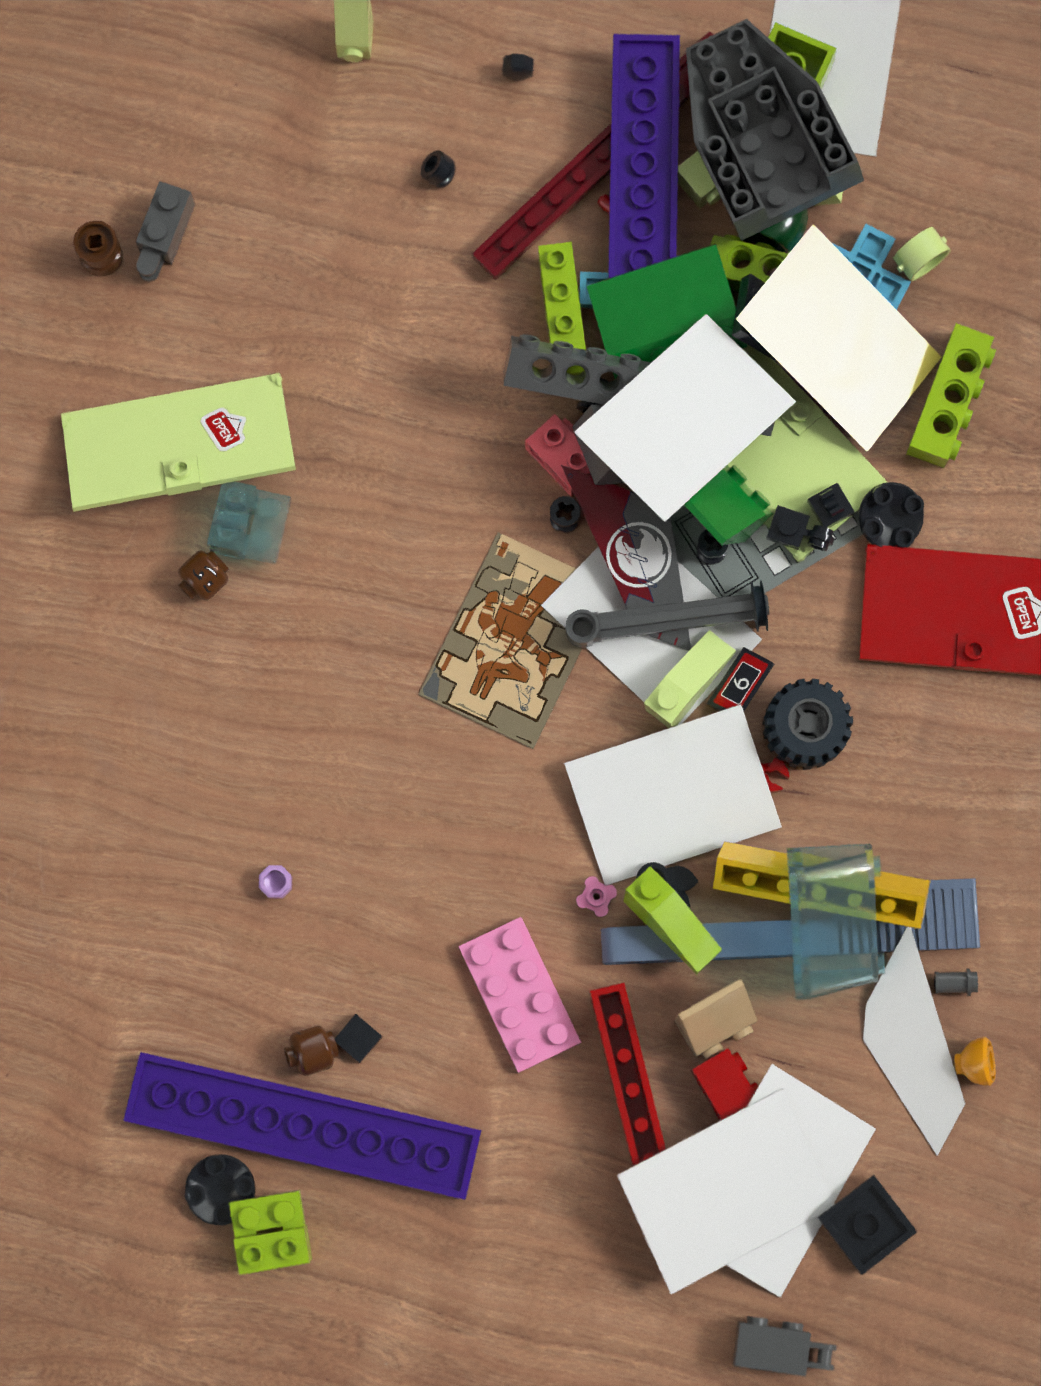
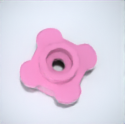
M594 876L588 877L585 880L586 887L583 893L576 899L577 905L582 909L588 908L594 911L598 917H603L608 913L610 900L617 895L616 888L613 885L606 886L600 883ZM596 893L600 895L598 900L593 898V895Z

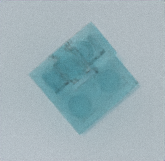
M240 482L221 484L207 541L209 549L219 555L242 560L249 558L276 564L291 504V497L258 490L254 485ZM252 514H254V519L249 535L247 534L251 516Z

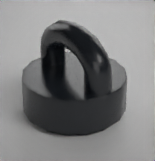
M440 150L433 151L422 163L421 177L438 188H444L450 184L456 171L455 162Z

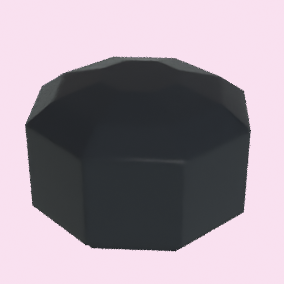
M510 54L503 57L502 74L512 80H525L533 77L534 59L525 54Z

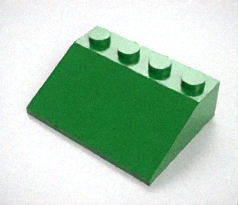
M716 244L587 285L603 344L609 355L620 357L621 354H632L639 357L641 361L652 363L706 314L742 349L748 347L746 343L732 336L736 305ZM613 372L614 379H616L618 375Z
M726 465L684 504L721 545L745 542L773 515L768 508L770 505L768 499L758 490L753 492L744 483L747 480L746 476L734 465L731 467Z

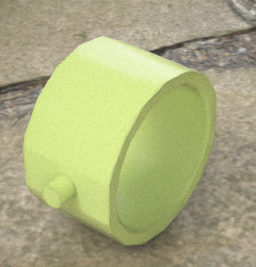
M933 227L920 232L902 246L893 257L898 265L897 270L899 272L903 271L910 281L921 278L941 263L950 253L951 249L946 244L947 239L944 236L941 238Z

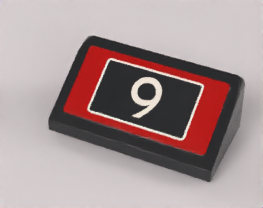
M743 647L706 704L718 712L741 705L744 712L773 668L774 663Z

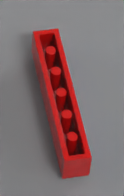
M625 983L591 990L590 998L631 1164L634 1167L666 1150L626 986Z

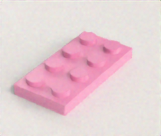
M522 917L458 946L518 1073L581 1044Z

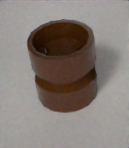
M93 220L84 223L78 228L74 235L73 245L86 271L94 276L104 277L118 270L123 260V251L111 226L103 221Z

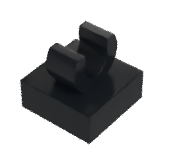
M838 482L810 497L807 501L821 526L827 528L852 516L855 512Z

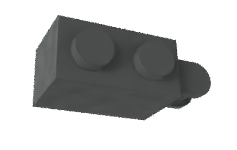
M161 181L158 183L136 240L140 251L136 264L140 277L147 282H152L158 278L164 262L173 264L195 207L190 191Z
M747 1316L746 1322L738 1321L733 1357L734 1366L806 1376L807 1367L834 1371V1365H831L832 1352L836 1351L837 1345L810 1341L811 1333L803 1331L804 1324L782 1321V1328L767 1326L768 1319ZM809 1347L818 1348L817 1362L808 1361Z

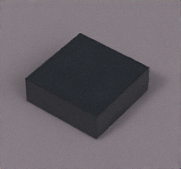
M355 1014L336 1036L335 1041L361 1063L383 1036Z

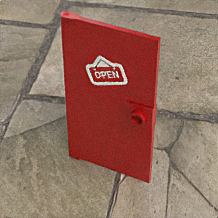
M867 543L865 548L859 660L1041 676V559L882 545L881 547Z

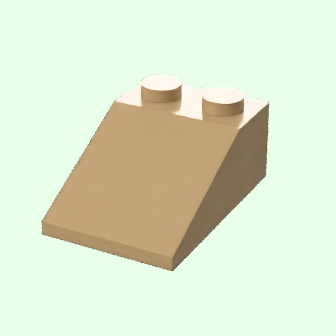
M739 979L681 1012L674 1022L693 1055L697 1057L703 1054L704 1058L707 1059L724 1049L721 1042L733 1036L734 1040L738 1041L754 1032L751 1025L757 1022V1018L742 980Z

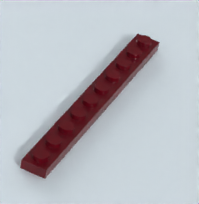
M709 31L698 42L714 34ZM686 53L680 58L679 108L690 98ZM611 124L472 253V258L495 281L610 173Z

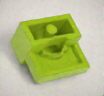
M300 1190L229 1203L239 1275L311 1262V1247ZM283 1226V1230L259 1235L257 1232Z

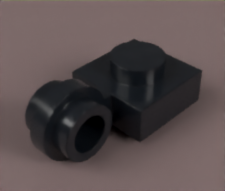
M779 505L776 508L766 537L767 540L799 550L803 538L809 539L808 545L821 551H827L828 546H832L835 540L832 537L834 531L830 528L814 525L813 530H808L806 527L810 519L809 515Z

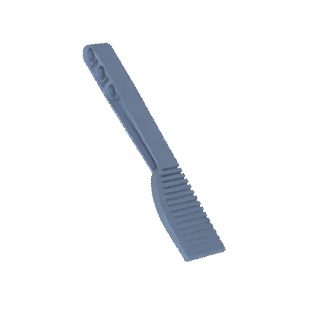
M976 879L930 880L921 929L911 927L918 951L980 948ZM835 913L829 919L702 924L722 949L713 960L890 953L895 951L907 926L840 913ZM648 926L601 929L603 965L684 962Z

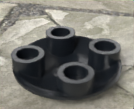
M887 482L875 486L865 495L859 508L858 521L864 537L871 544L881 547L882 545L909 547L913 544L923 526V499L910 487L901 483Z
M217 1154L202 1159L191 1169L185 1184V1199L189 1208L200 1220L212 1225H228L232 1223L230 1202L255 1198V1181L251 1171L241 1160L230 1155Z

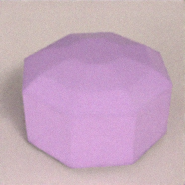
M268 865L259 874V889L269 899H283L292 890V875L282 865Z

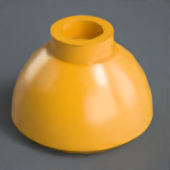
M987 1037L971 1041L961 1053L955 1054L954 1062L958 1075L964 1074L970 1081L978 1085L991 1086L994 1083L996 1077L995 1056L992 1043Z

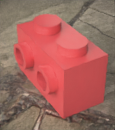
M554 414L525 440V449L572 497L574 492L561 465L591 476V473L572 428L574 425L566 418L561 421Z

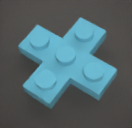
M865 224L851 252L833 244L897 310L911 282L882 268L896 238Z

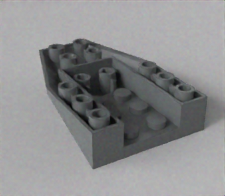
M748 19L686 48L694 143L741 241L864 181L859 162L818 82Z

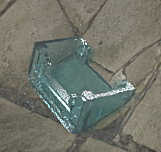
M871 844L786 848L789 870L795 1000H810L878 982V974H885L884 953H878L874 877H881L880 855L873 856Z

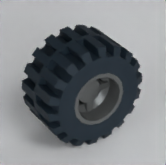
M804 678L797 680L794 684L789 683L785 685L773 697L763 717L762 725H765L763 736L764 739H768V749L770 752L775 751L778 754L777 759L789 762V767L795 769L797 766H802L803 770H810L814 766H817V768L824 766L827 762L837 757L846 746L852 734L850 727L853 725V716H849V711L851 710L849 702H843L842 698L844 695L840 690L837 693L831 689L833 687L832 684L828 682L825 685L820 684V679L812 678L810 682H805Z

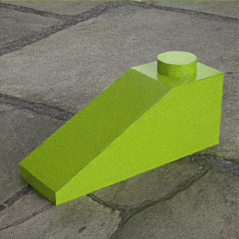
M651 866L625 889L623 902L696 974L722 951L721 947L678 893Z

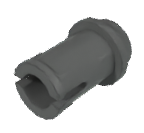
M966 968V972H934L935 994L966 993L967 996H971V993H978L977 972H971L970 968Z

